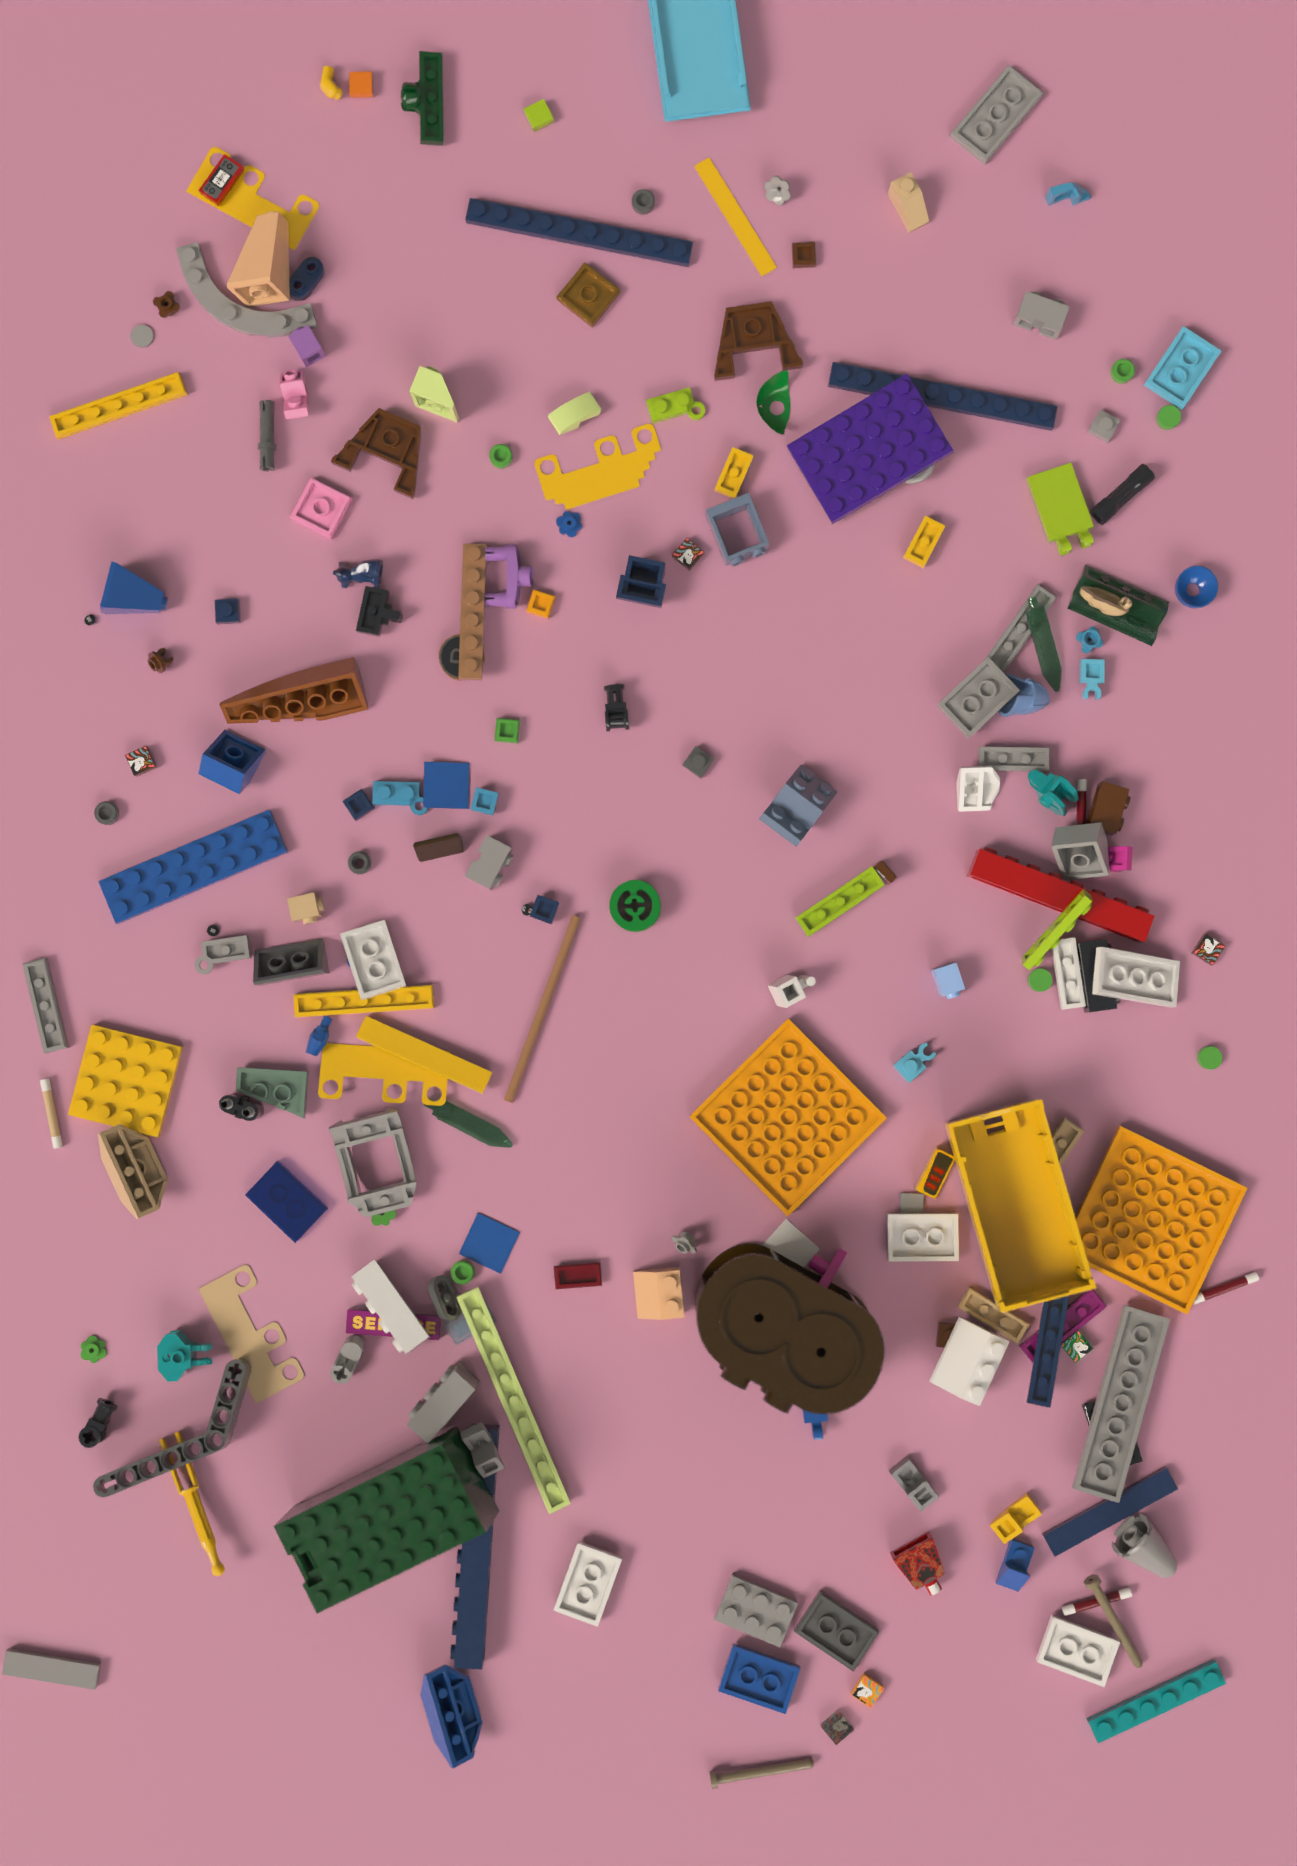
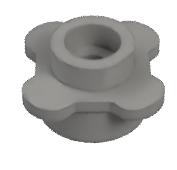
M681 1232L679 1236H672L671 1239L676 1243V1249L681 1253H695L697 1251L696 1247H694L696 1240L691 1234Z

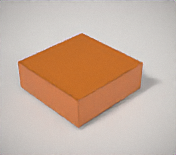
M372 71L349 72V94L351 98L373 97Z

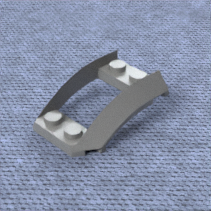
M387 1108L384 1112L345 1122L340 1120L329 1127L345 1183L348 1204L351 1203L356 1207L358 1212L364 1217L411 1206L417 1182L397 1109ZM392 1136L404 1181L361 1192L350 1146Z

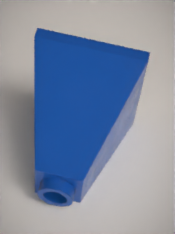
M111 561L100 604L101 613L140 614L160 613V610L165 611L168 597L164 596V592L118 563Z

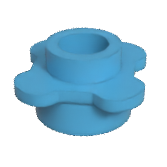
M1090 627L1087 631L1079 632L1076 635V640L1081 643V650L1084 653H1090L1092 649L1100 648L1103 645V640L1096 627Z

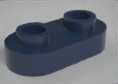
M308 257L303 260L289 279L290 296L294 300L302 301L307 299L324 277L325 269L318 258ZM314 265L315 269L313 271H309L308 268ZM296 284H302L301 288H294Z

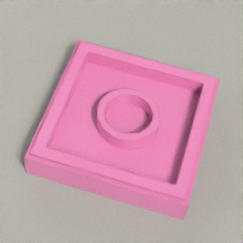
M310 477L290 518L332 540L353 499Z

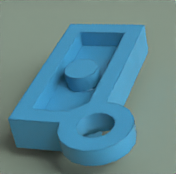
M373 781V805L410 806L411 811L419 816L424 815L428 811V808H423L422 810H416L415 808L417 802L423 803V797H420L419 782Z

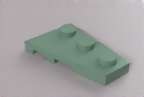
M237 1067V1092L305 1118L308 1071Z

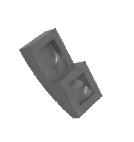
M907 1456L889 1470L890 1474L920 1512L939 1498Z

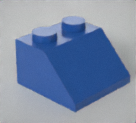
M224 730L202 754L198 774L240 794L251 782L266 749Z

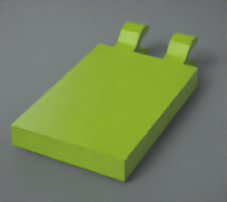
M1070 462L1028 476L1026 481L1048 543L1056 542L1060 556L1070 553L1069 551L1072 550V547L1066 537L1075 534L1078 536L1082 549L1090 547L1094 540L1088 530L1092 529L1094 525L1072 463Z

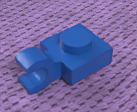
M803 1410L804 1423H811L814 1440L823 1439L821 1422L828 1421L827 1414H815Z

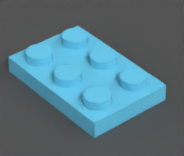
M1183 326L1144 383V386L1182 410L1221 353V350Z

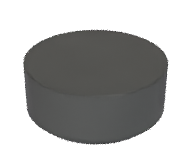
M641 189L633 194L632 207L636 213L646 215L653 210L655 200L650 191Z
M107 801L99 803L94 811L96 820L104 825L114 824L120 815L118 807Z

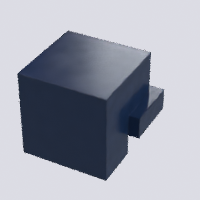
M629 555L625 575H620L616 599L662 608L666 584L663 583L665 563Z

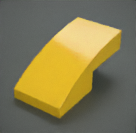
M1025 1493L1001 1512L990 1523V1527L1001 1541L1006 1544L1022 1533L1023 1527L1041 1516L1042 1510L1030 1495Z

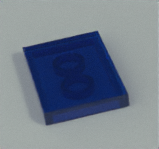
M279 1160L245 1194L294 1243L298 1242L329 1209Z

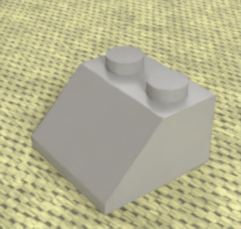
M1102 823L1055 828L1051 847L1063 880L1109 876L1108 842Z

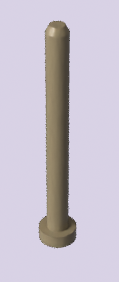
M1097 1574L1088 1576L1084 1580L1086 1588L1094 1593L1133 1665L1136 1668H1141L1142 1660L1100 1586V1577Z
M808 1758L716 1774L715 1770L709 1772L712 1789L718 1788L717 1784L811 1769L814 1764L813 1759Z

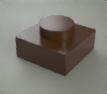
M938 1322L936 1347L945 1348L955 1324Z

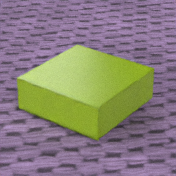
M544 99L523 108L524 114L534 132L554 122V118Z

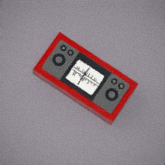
M224 154L198 191L202 196L219 207L245 169L242 165Z

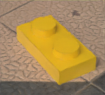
M732 447L714 491L732 499L736 498L754 456Z
M925 515L903 558L924 568L945 525Z

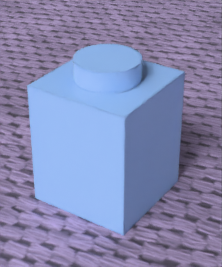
M957 963L931 970L940 997L946 996L947 999L960 996L959 991L964 990L965 987Z

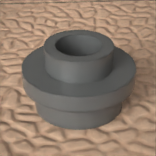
M354 852L348 859V867L355 874H365L371 867V859L365 852ZM358 859H363L364 865L362 867L356 866Z

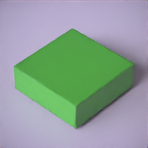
M497 718L495 742L518 744L520 720Z

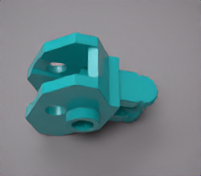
M1037 769L1029 772V784L1036 790L1038 802L1055 814L1065 816L1067 811L1062 800L1066 798L1069 801L1077 802L1079 799L1077 790L1061 775L1057 776L1050 773L1046 776L1039 772V770L1037 771Z
M171 1330L157 1346L158 1371L168 1382L181 1379L188 1369L194 1366L212 1364V1358H196V1351L211 1350L212 1343H196V1341H190L182 1330Z

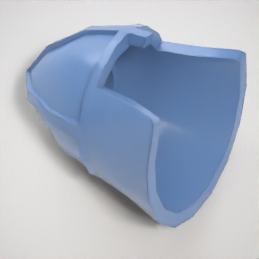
M1008 673L1005 674L1020 691L998 711L1002 717L1035 713L1047 707L1050 703L1049 693L1042 684L1031 678L1024 680Z

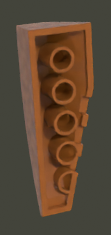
M354 657L287 674L243 691L219 704L227 724L258 723L259 720L280 722V719L303 721V718H316V721L368 710L362 677Z

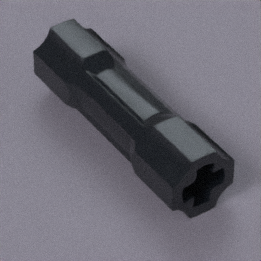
M1141 464L1124 482L1090 510L1091 516L1097 523L1104 525L1122 506L1155 479L1154 473L1147 465Z

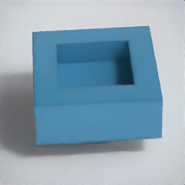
M476 787L470 810L494 816L499 793Z

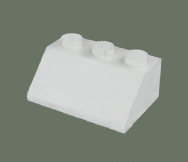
M959 1317L929 1381L961 1399L980 1406L1009 1341L993 1331Z

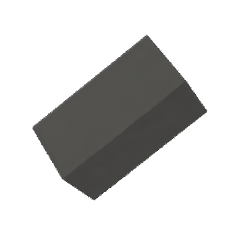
M323 938L254 950L253 983L257 986L329 974Z

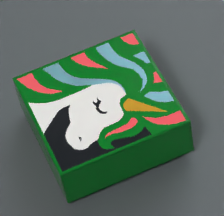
M1079 1330L1061 1344V1347L1074 1363H1077L1094 1349Z

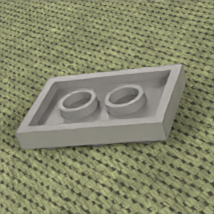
M987 657L936 706L969 739L1020 690Z
M732 1573L714 1618L720 1623L781 1647L798 1601Z

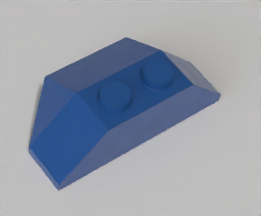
M442 1665L424 1674L420 1695L433 1740L449 1766L454 1769L474 1758V1749L478 1742L483 1722L469 1676L447 1665Z

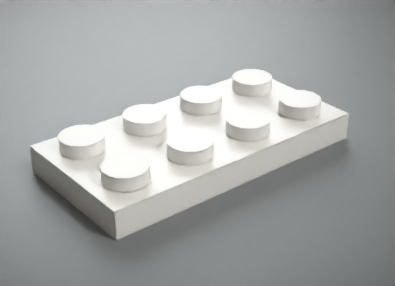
M1096 947L1092 994L1170 1008L1176 1007L1180 961L1106 947Z

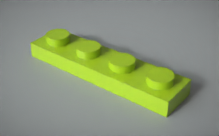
M871 866L795 919L806 936L809 937L885 884L873 866Z
M1083 889L1021 957L1022 965L1028 970H1031L1034 965L1036 967L1040 965L1045 958L1044 954L1049 949L1052 950L1058 945L1060 936L1065 931L1069 932L1075 926V920L1079 915H1084L1089 911L1092 906V898L1087 891Z

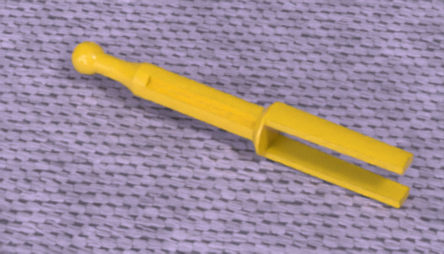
M176 1432L175 1436L178 1444L184 1442L181 1432ZM165 1438L159 1439L162 1450L167 1449L168 1445ZM170 1453V1461L174 1464V1461ZM191 1462L186 1464L193 1484L191 1488L184 1490L176 1469L170 1472L179 1495L185 1498L202 1548L210 1558L212 1564L211 1571L213 1575L221 1576L225 1572V1566L220 1562L216 1551V1540L198 1493L200 1485Z

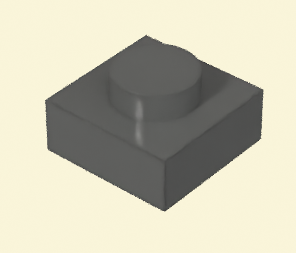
M695 746L682 766L701 779L713 763L714 758Z

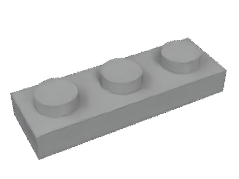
M979 747L978 766H992L995 771L1031 772V770L1037 769L1039 772H1048L1049 748Z

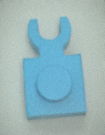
M1080 660L1079 684H1086V688L1082 692L1083 700L1088 699L1089 691L1095 693V700L1101 698V689L1098 687V684L1104 683L1105 660Z
M927 1043L920 1044L916 1054L909 1050L893 1065L908 1083L926 1069L922 1062L931 1060L936 1055L935 1052H931L928 1056L924 1055L923 1049L928 1045Z

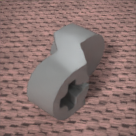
M350 1335L345 1339L330 1371V1376L336 1383L343 1384L350 1380L365 1348V1342L361 1337Z

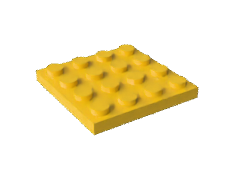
M91 1024L68 1115L110 1126L122 1124L126 1128L138 1133L160 1137L183 1047Z

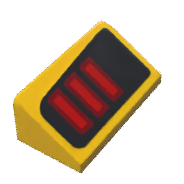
M935 1147L914 1189L936 1199L955 1161L954 1156Z

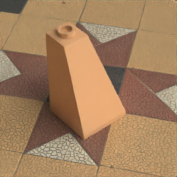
M269 211L266 214L257 215L227 282V288L247 307L290 301L288 221L279 212Z

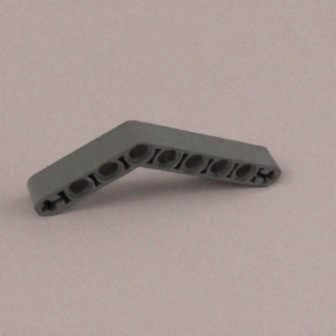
M234 1359L227 1363L206 1433L98 1477L93 1485L95 1494L99 1497L111 1496L228 1447L251 1374L250 1363L245 1359ZM239 1366V1369L242 1370V1373L237 1374V1371L234 1370V1367ZM235 1379V1381L239 1382H230V1380ZM229 1387H233L236 1391L234 1399H230L227 1396ZM222 1410L227 1411L229 1414V1420L226 1423L220 1418ZM216 1433L222 1437V1444L220 1446L213 1442V1437ZM193 1443H197L200 1447L198 1455H195L191 1450ZM171 1452H175L178 1456L176 1464L170 1461L169 1456ZM149 1461L154 1462L156 1466L154 1473L148 1470L147 1465ZM127 1470L133 1473L134 1478L132 1482L126 1479ZM116 1479L117 1484L105 1488L104 1484Z

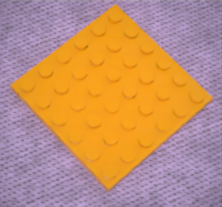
M789 1018L689 1116L787 1217L887 1119Z
M1118 1126L1075 1216L1089 1267L1188 1315L1247 1191V1187L1122 1126Z

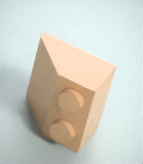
M680 1267L633 1271L638 1319L664 1320L684 1317Z

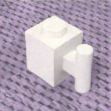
M786 975L767 986L776 1005L787 1008L806 998L803 989L807 986L815 985L816 980L814 977L800 975L798 979L796 976Z

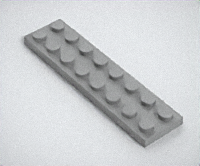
M1126 1305L1122 1306L1074 1477L1073 1489L1117 1503L1120 1502L1170 1319Z

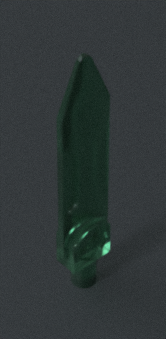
M1031 597L1027 599L1030 610L1026 611L1038 661L1043 677L1053 690L1058 692L1060 690L1062 668L1044 606L1039 607L1037 597Z
M448 1101L442 1106L423 1105L433 1110L432 1115L436 1116L438 1120L489 1146L505 1148L513 1146V1143L499 1127Z

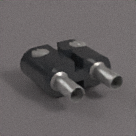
M230 1094L223 1096L219 1101L222 1111L235 1115L234 1117L255 1121L264 1114V1108L260 1103L248 1100L249 1098L245 1096Z

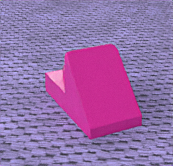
M1108 847L1110 872L1131 871L1133 847Z

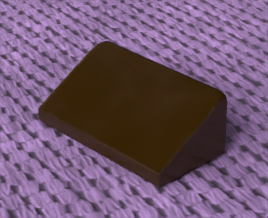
M458 833L413 844L420 862L464 852L462 839Z

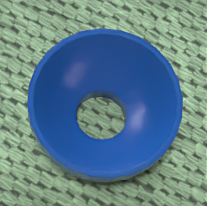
M1192 566L1180 573L1175 582L1177 599L1181 604L1189 608L1197 609L1207 606L1215 599L1218 592V582L1215 575L1209 569L1202 566ZM1189 584L1197 585L1199 588L1197 596H1190L1187 593V586Z

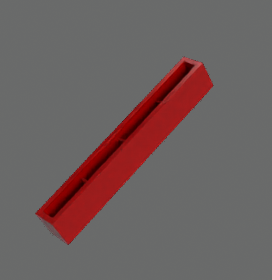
M988 847L976 850L967 877L1060 913L1084 889V884L1073 880L1068 883L1061 880L1062 876L1053 872H1049V874L1040 872L1041 868L1032 864L1024 866L1018 863L1019 860L1008 855L1003 858L996 855V850ZM1084 889L1091 895L1092 906L1086 914H1080L1077 918L1078 920L1138 943L1146 941L1155 917L1149 914V909L1137 905L1133 908L1127 905L1128 902L1117 897H1114L1112 900L1105 897V892L1097 889H1092V891Z

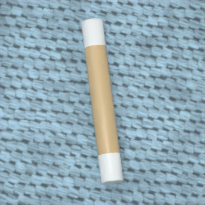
M50 1079L40 1080L53 1148L63 1147Z

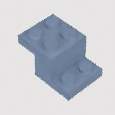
M800 765L759 820L797 847L837 794V791L829 783L822 781L814 775L812 770Z

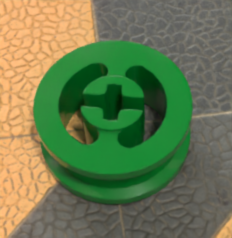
M629 880L620 884L613 891L609 902V909L613 920L621 928L630 932H641L649 929L656 923L661 912V902L656 890L651 885L640 880ZM643 891L647 893L652 900L650 915L645 920H640V916L646 910L645 907H639L638 912H634L632 908H626V912L633 917V920L628 922L623 919L618 909L621 897L626 892H630L631 895L626 899L625 905H632L633 900H637L638 904H645L643 898L638 896V892Z

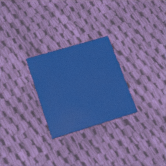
M424 762L423 808L468 809L469 763Z
M478 1213L459 1255L501 1274L520 1232Z

